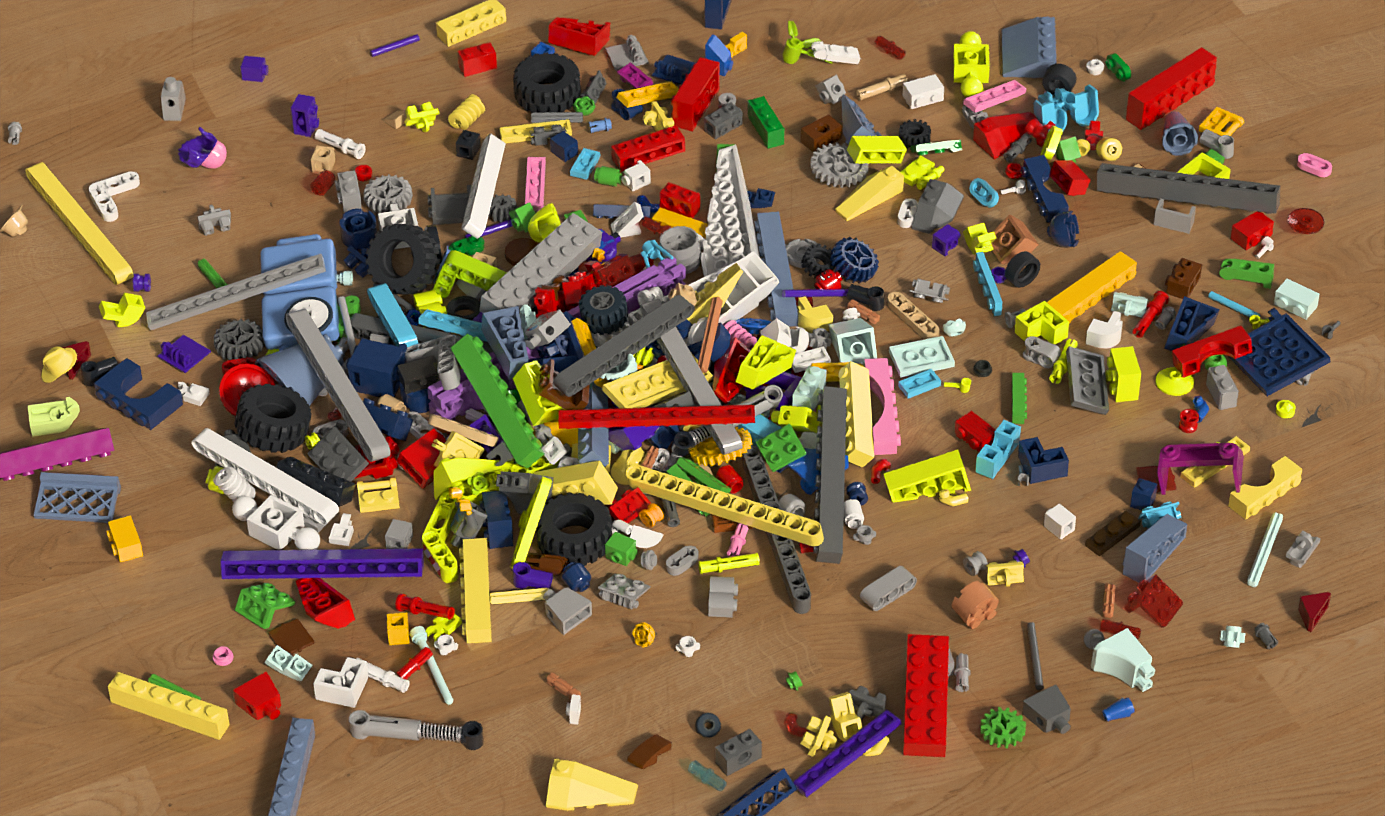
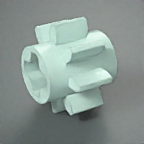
M1226 626V631L1221 630L1220 640L1224 641V646L1239 648L1240 643L1245 642V633H1241V627Z

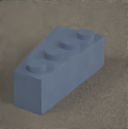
M519 306L485 312L482 317L481 330L508 379H513L521 367L528 363L526 343L524 342L521 317L519 316Z
M1169 514L1159 519L1126 547L1125 558L1122 562L1124 566L1123 575L1144 585L1186 538L1187 524Z

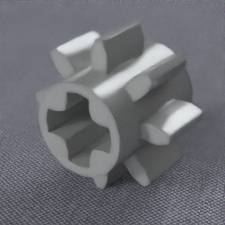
M823 328L814 329L813 333H809V346L812 349L823 346L827 349V346H830L832 341L829 338L830 333Z

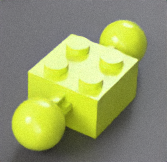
M973 31L965 32L960 37L959 44H954L953 51L954 83H961V92L966 98L981 93L983 91L982 83H989V44H981L980 36Z

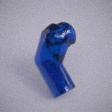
M639 195L636 199L640 206H651V212L656 213L660 208V204L650 203L645 195Z

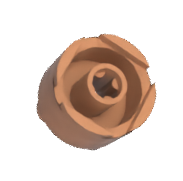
M974 581L960 591L962 595L959 599L955 597L952 602V608L971 629H976L981 624V621L986 618L991 620L997 614L995 609L998 606L999 600L984 582Z

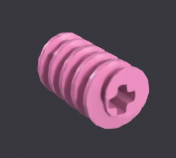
M734 320L723 324L730 333V340L736 337L749 350L757 343V338L752 337V334Z

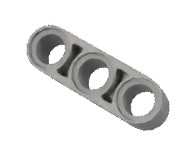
M899 566L866 586L860 594V599L871 609L878 611L912 590L917 583V578L903 566Z

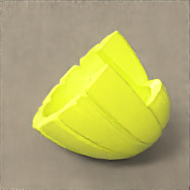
M553 203L547 204L538 210L528 224L530 237L538 243H541L561 224Z

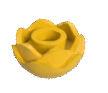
M641 622L635 626L632 635L634 636L635 643L644 648L653 643L655 631L650 624Z

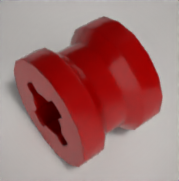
M1193 409L1183 410L1180 413L1178 427L1184 433H1193L1198 428L1199 414Z

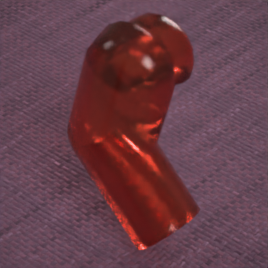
M336 407L332 412L328 413L327 417L330 421H336L342 415Z

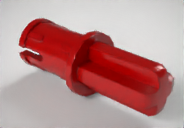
M424 647L413 658H409V661L396 672L398 677L407 680L417 670L420 671V667L433 656L432 651L428 647Z

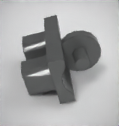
M859 686L856 690H850L849 693L851 694L854 711L858 712L857 715L861 720L865 715L878 717L885 712V694L876 693L875 697L868 696L869 690L863 686Z

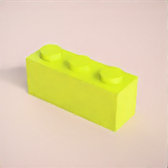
M852 136L847 148V152L855 163H901L907 150L898 136Z

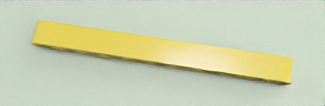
M43 162L26 168L25 172L31 184L113 283L118 285L132 279L134 275L129 264Z
M631 465L626 470L630 487L633 489L638 487L644 493L810 546H819L824 540L821 525L817 521L640 465Z

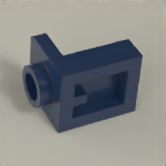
M677 425L660 426L655 431V435L649 438L648 441L658 449H667L674 440L675 435L681 431L678 430Z

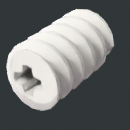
M226 467L220 470L214 478V484L220 490H223L224 494L232 499L233 502L241 496H249L253 499L255 497V488L233 467Z

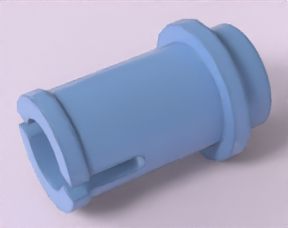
M605 117L604 120L589 122V127L597 126L590 129L591 133L612 129L610 118L607 119Z

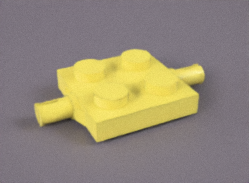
M454 431L451 432L445 443L437 439L433 441L436 444L432 443L433 447L440 450V454L434 464L436 467L439 466L441 460L446 458L450 460L455 458L480 459L485 450Z

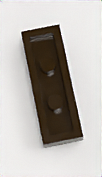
M1124 511L1085 541V546L1100 557L1140 527L1141 521L1128 511Z

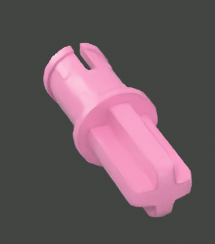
M737 524L734 535L730 538L731 544L727 551L728 556H739L742 546L746 543L747 525Z

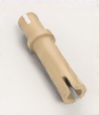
M901 74L894 78L889 77L883 82L856 90V95H860L858 100L861 101L885 91H893L894 88L908 82L907 78L904 79L906 75Z

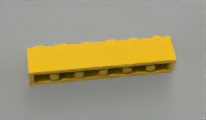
M1120 251L1047 303L1070 323L1074 318L1082 315L1088 308L1095 306L1098 301L1104 297L1106 298L1114 290L1119 289L1125 282L1132 280L1136 275L1137 262Z

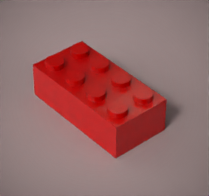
M700 57L697 63L693 64L690 74L686 75L684 83L679 86L677 94L673 95L671 99L673 126L676 125L680 129L693 132L720 89V62Z

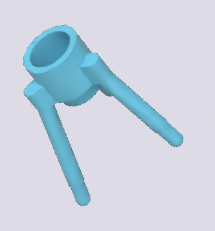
M649 240L642 246L643 251L641 255L644 258L646 269L650 267L648 258L664 259L660 251L668 258L673 259V256L658 245L655 240Z

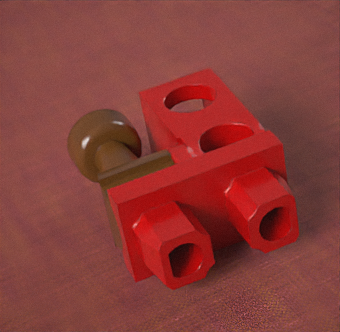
M557 276L553 280L552 285L543 284L541 288L537 287L535 289L536 297H534V304L538 310L536 319L542 314L561 310L564 313L572 308V304H564V292H561L563 291L562 282L567 280L564 276Z

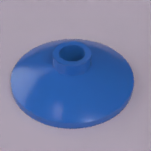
M753 318L737 319L735 321L742 328L748 329L750 334H759V330H762L771 323L768 320Z

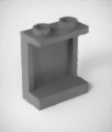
M467 185V193L435 195V189L431 188V195H428V206L432 205V207H428L429 218H433V225L463 223L472 185Z

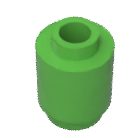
M601 166V168H596L594 180L599 184L616 187L617 184L621 183L622 173H620L619 169Z

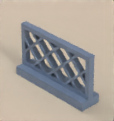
M41 472V484L34 511L35 519L104 523L113 520L117 496L121 491L120 481L117 476ZM45 490H54L56 492L48 498L44 495ZM66 491H73L75 493L68 499L62 495ZM85 492H92L94 494L87 500L81 496ZM105 493H113L112 497L107 501L101 498ZM60 497L63 502L55 507L51 501ZM79 498L83 503L74 508L70 503ZM98 498L102 504L93 509L89 504ZM47 504L52 508L47 513L40 512L41 508ZM66 505L71 509L66 514L59 512ZM87 506L90 512L86 515H80L78 511ZM105 507L109 510L108 516L98 515V512Z

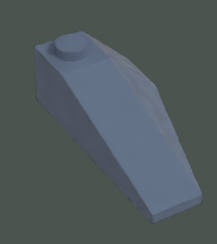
M843 94L841 101L845 142L849 145L852 136H882L878 131L875 133L874 125L865 117L866 115L857 103Z

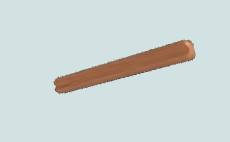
M718 296L717 298L713 297L698 359V366L702 373L708 371L723 300Z

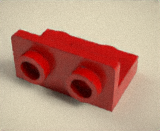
M637 487L633 491L631 489L627 490L621 495V500L617 501L615 499L612 505H608L607 508L609 514L615 520L619 519L629 524L639 517V512L647 509L651 502Z

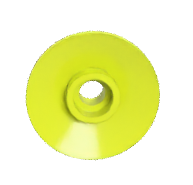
M1175 367L1161 370L1157 374L1156 385L1165 394L1181 396L1192 390L1194 379L1192 375L1183 378L1180 371Z

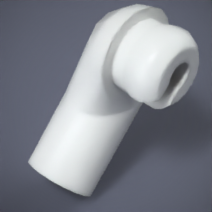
M619 519L612 522V534L622 531L629 535L632 532V525Z

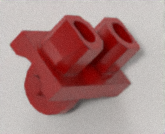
M1090 121L1089 130H1085V139L1089 142L1090 150L1092 151L1096 150L1097 143L1103 138V131H1100L1101 121Z

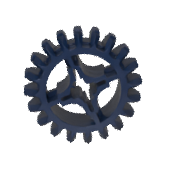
M850 236L839 240L830 253L831 265L835 267V271H838L841 276L843 275L846 280L850 279L852 283L857 281L860 284L873 278L878 270L879 260L877 259L878 255L873 253L874 249L869 248V244L866 245L863 243V240L858 241L857 238L852 239Z

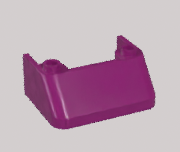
M1234 443L1164 446L1160 450L1157 471L1161 494L1166 495L1169 467L1233 465L1236 493H1240L1244 461L1243 450Z

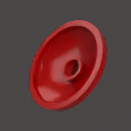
M240 364L228 370L223 376L219 386V397L225 409L236 416L240 397L246 390L256 385L264 386V384H270L275 386V382L271 375L263 368L253 364Z

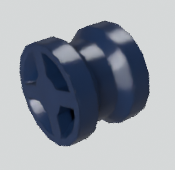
M853 482L847 486L848 500H857L861 506L867 503L868 495L862 482Z

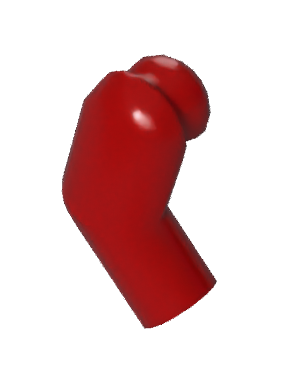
M880 459L871 468V482L873 484L880 483L882 470L888 471L891 468V463L887 459Z

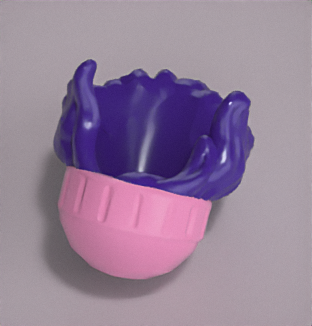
M199 127L198 130L201 132V135L186 141L178 149L179 159L194 168L200 165L210 169L219 168L226 160V147L212 133L206 132L202 127Z

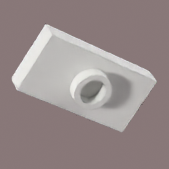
M824 346L795 354L792 363L794 372L804 371L808 366L811 367L812 363H831V359Z

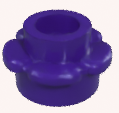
M994 267L991 273L995 283L999 284L1007 280L1003 267Z
M1023 549L1014 551L1013 560L1023 562L1025 568L1026 564L1030 563L1026 552Z

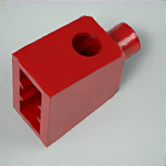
M267 672L258 675L233 690L235 704L254 719L260 720L268 716L271 720L279 717L281 713L279 710L281 707L280 694Z

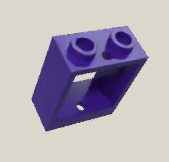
M783 372L765 382L766 384L776 385L786 390L776 410L780 411L782 405L792 406L793 393L802 377ZM761 385L755 389L745 387L746 400L764 391L766 387ZM768 395L770 399L775 400L774 396Z

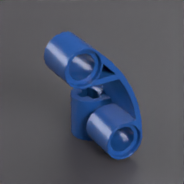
M804 448L806 451L805 456L778 469L777 472L781 473L788 467L791 468L802 478L800 485L804 492L811 495L818 490V487H815L816 475H819V470H815V465L819 454H816V449ZM845 455L846 470L849 468V461L847 455Z

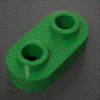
M1113 53L1106 57V67L1116 75L1117 79L1122 82L1131 79L1132 74L1129 66L1118 54Z
M473 236L455 241L449 246V250H456L468 256L474 255L476 252L480 253L485 248L484 239L482 237L476 239Z

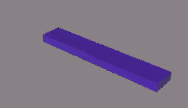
M888 710L883 712L793 781L797 791L805 797L811 795L901 725L900 719Z

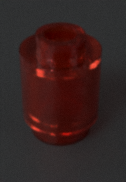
M329 170L320 172L310 184L312 192L315 195L324 196L334 185L335 175Z

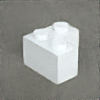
M347 657L341 672L321 668L314 682L316 700L355 708L368 680L367 661Z

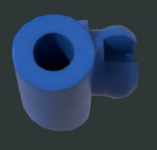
M1195 396L1192 401L1194 408L1199 414L1198 423H1200L1207 415L1209 407L1201 396Z

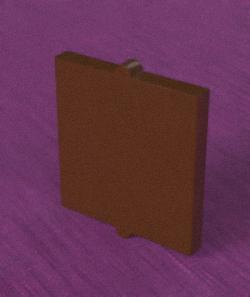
M298 618L286 624H281L280 627L268 632L276 646L278 645L289 654L301 652L302 649L315 644L313 638Z

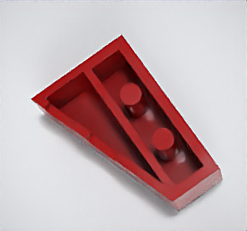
M556 17L549 24L548 43L569 48L573 51H580L587 55L595 56L610 40V22H605V25L594 24L592 20H589L588 23L578 22V19Z

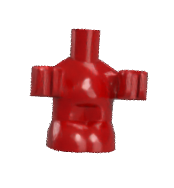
M1034 118L1026 125L1025 132L1032 135L1036 139L1037 145L1043 148L1049 129L1052 126H1056V124L1049 121L1047 124L1042 125Z

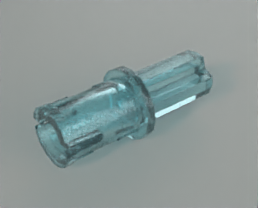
M696 760L689 765L688 771L701 779L702 783H708L718 791H723L727 783L725 780L716 775L713 769L706 768Z

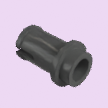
M1264 623L1257 625L1254 629L1256 637H1260L1267 649L1276 647L1278 640L1270 632V627Z

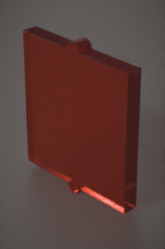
M1158 466L1136 467L1138 479L1141 478L1157 483V492H1161L1157 473ZM1171 467L1168 470L1166 491L1177 489L1174 480L1175 475H1173Z

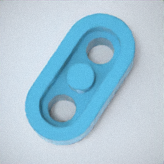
M976 178L971 182L970 192L982 205L991 208L998 203L999 194L985 180Z

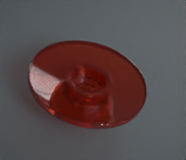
M1309 208L1293 210L1287 220L1290 228L1301 234H1315L1324 227L1323 216L1316 210Z

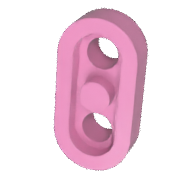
M1303 153L1298 157L1297 166L1300 169L1319 177H1327L1331 174L1332 164L1329 161L1309 153Z

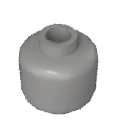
M786 494L778 501L781 510L804 516L806 511L805 503L795 495Z

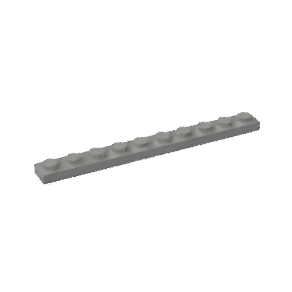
M318 254L146 312L148 327L150 330H154L326 272L324 258L322 254Z

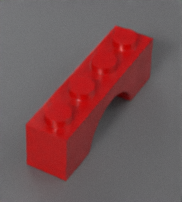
M1240 325L1172 350L1173 365L1181 372V376L1184 378L1200 372L1202 362L1210 356L1228 355L1236 359L1252 353L1251 337Z

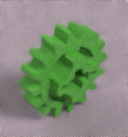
M998 707V711L995 712L991 709L990 715L984 714V719H981L980 733L984 734V740L989 739L990 745L997 743V748H1000L1001 745L1008 748L1009 744L1016 746V741L1022 742V736H1025L1026 722L1023 721L1022 715L1017 716L1016 710L1011 713L1008 707L1005 711Z

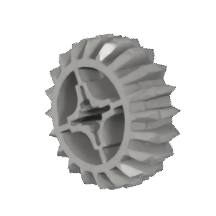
M389 174L388 176L382 175L380 178L375 177L374 180L369 181V184H366L364 189V202L369 210H373V213L391 212V204H397L399 210L407 209L413 197L412 188L408 180H404L403 177L398 178L397 175L390 176Z

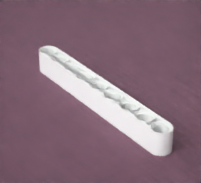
M491 133L487 135L481 146L461 228L476 239L483 234L486 228L505 148V142Z
M205 428L191 442L194 449L224 468L233 467L248 482L270 495L303 510V514L322 525H326L339 512L337 504L329 498L208 428Z

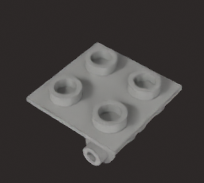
M628 35L626 44L606 48L615 70L622 69L630 62L635 66L649 64L639 41H637L634 35Z
M614 574L598 587V589H601L599 596L603 600L613 602L614 604L618 602V605L622 606L623 604V607L629 609H637L639 601L636 600L651 588V586L644 584L643 581L631 580L622 574Z

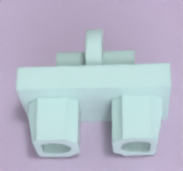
M1115 292L1111 311L1124 313V316L1142 317L1146 312L1148 299Z

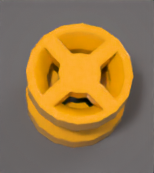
M651 503L647 509L639 512V517L646 527L652 528L655 522L663 520L664 514L658 505Z

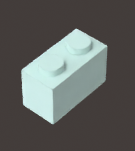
M1286 279L1275 292L1274 305L1307 320L1318 307L1319 293Z

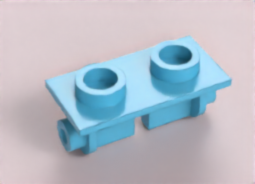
M1166 502L1157 508L1153 506L1146 507L1142 510L1138 519H1143L1142 525L1147 528L1153 526L1166 514L1179 519L1181 518V513L1176 510L1179 502L1173 504L1172 502Z

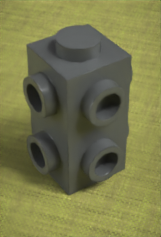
M730 102L713 113L708 114L704 117V131L716 140L733 129L738 128L742 125V110Z

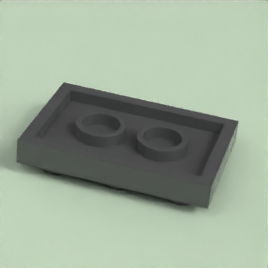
M336 427L332 428L307 453L322 470L350 482L369 464Z

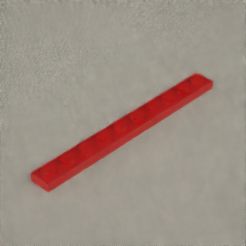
M755 405L559 410L558 424L559 429L755 423Z

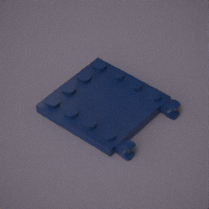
M1276 308L1268 311L1271 315L1268 318L1269 323L1248 333L1252 341V353L1236 359L1228 356L1266 396L1277 392L1331 362L1330 356L1287 313L1281 315Z

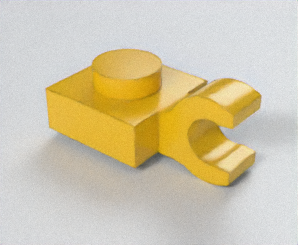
M744 32L731 38L730 43L725 45L731 52V58L747 48V34Z

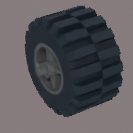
M604 285L592 287V290L585 291V294H582L581 300H579L581 320L587 323L589 330L593 334L599 333V335H604L605 333L612 334V332L619 331V328H623L625 326L624 323L628 321V310L624 293L616 287L612 288L610 285H607V287Z

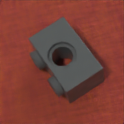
M751 729L715 747V763L726 776L762 758V742Z

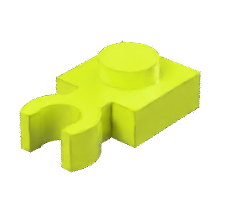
M455 614L450 620L442 617L435 618L433 626H429L426 629L427 637L434 634L433 639L435 642L443 633L450 635L462 625V619Z

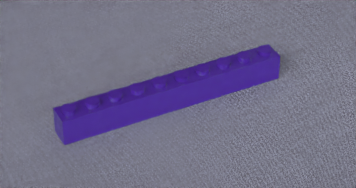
M423 549L223 551L221 558L222 579L422 577L424 569Z

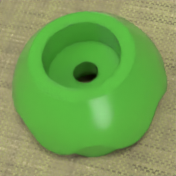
M587 96L577 98L573 104L574 110L582 112L583 116L590 115L596 107L594 100Z
M1213 355L1205 359L1203 364L1205 369L1208 370L1210 367L1227 366V360L1224 355Z

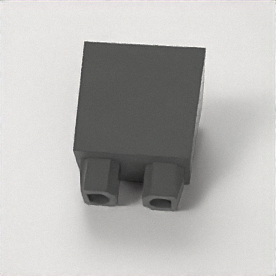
M501 471V475H497L496 486L499 487V491L509 497L516 512L522 514L524 510L527 511L543 475ZM543 476L552 479L551 487L546 499V502H548L550 499H552L554 477Z

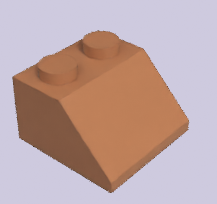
M1010 214L993 231L996 239L992 242L993 253L1001 264L1009 263L1020 252L1027 251L1031 253L1039 245L1023 221Z

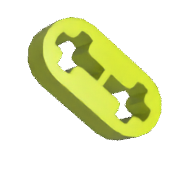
M1056 126L1050 128L1041 150V155H1045L1047 160L1053 158L1062 135V129Z

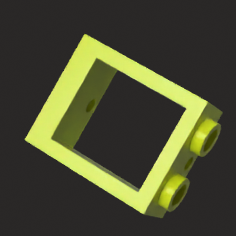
M1201 153L1177 173L1194 174L1200 171L1209 177L1229 179L1231 169L1208 155Z

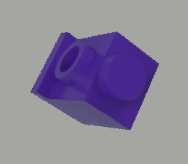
M947 224L933 234L932 248L946 257L948 251L958 245V239L961 237L960 232Z

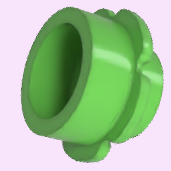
M788 672V677L785 679L790 689L795 688L798 691V688L803 686L797 672Z

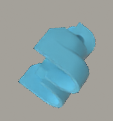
M1087 85L1084 92L1074 94L1063 88H1056L1054 98H1052L1051 93L1045 91L1044 94L1038 95V100L1033 102L1034 115L1042 125L1051 121L1056 124V127L1062 129V132L1067 125L1066 111H1070L1071 118L1078 125L1083 127L1089 126L1090 121H1096L1099 115L1098 90L1091 85Z

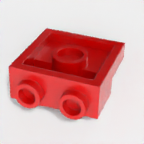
M390 436L385 437L390 448V456L373 462L368 460L359 444L355 445V448L369 464L354 479L371 474L375 479L393 475V470L397 468L395 456L399 454L398 444L394 443Z

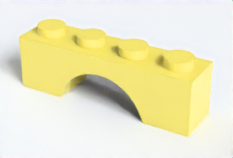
M1284 456L1271 465L1269 478L1271 482L1269 484L1259 487L1246 484L1241 485L1240 493H1236V490L1230 493L1228 507L1245 520L1252 515H1256L1260 509L1269 506L1276 498L1282 497L1288 490L1300 484L1302 468Z

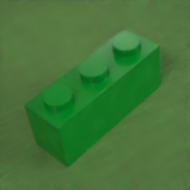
M762 96L748 100V118L766 147L769 149L784 145V127L765 97Z

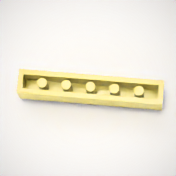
M850 361L839 371L840 388L847 389L845 455L848 456L849 462L863 468L874 458L869 369Z
M487 538L463 539V548H459L460 560L464 559V562L460 563V574H464V577L460 578L461 590L465 589V592L461 593V604L465 605V608H461L462 620H466V623H462V635H467V643L492 642Z
M120 672L115 675L108 685L110 701L112 703L218 740L221 739L230 725L228 712L225 708Z

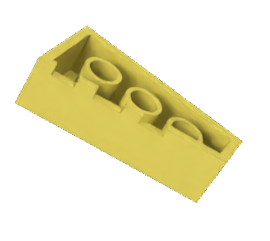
M601 461L533 473L554 477L553 500L561 494L565 496L567 493H584V496L591 495L595 497V500L598 499L604 504L612 505L618 489Z

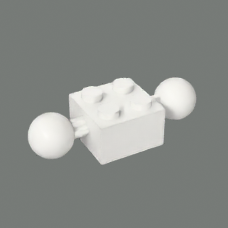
M270 495L258 508L255 500L249 496L237 498L232 505L234 516L241 521H247L249 536L277 550H282L292 539L295 540V545L299 550H316L320 544L318 532L313 528H304L303 510L273 495Z

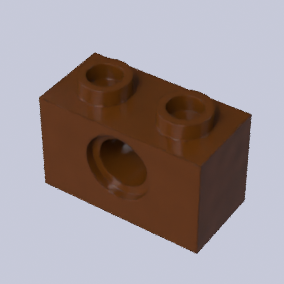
M829 114L801 128V143L812 152H817V148L822 149V145L829 146V143L832 144L842 139V125Z

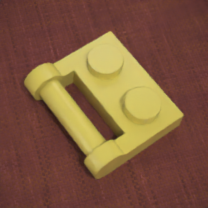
M396 477L383 481L357 482L360 513L400 508ZM390 487H391V489H389V490L364 492L365 490L382 489V488H390Z

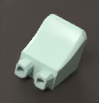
M861 318L829 324L831 342L836 350L839 362L852 361L864 365L865 359H877L874 328Z
M1128 628L1100 642L1094 648L1091 668L1095 672L1114 676L1128 684L1131 688L1138 686L1142 692L1148 690L1153 684L1150 678L1155 674V669L1151 665V655Z

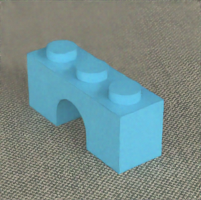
M1006 420L1002 421L995 431L992 445L985 444L977 455L976 473L991 479L996 476L1018 446L1021 426Z

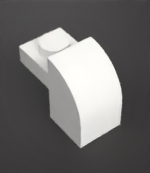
M1114 311L1108 323L1093 319L1087 330L1086 344L1097 348L1116 346L1121 341L1123 321H1120L1121 313Z

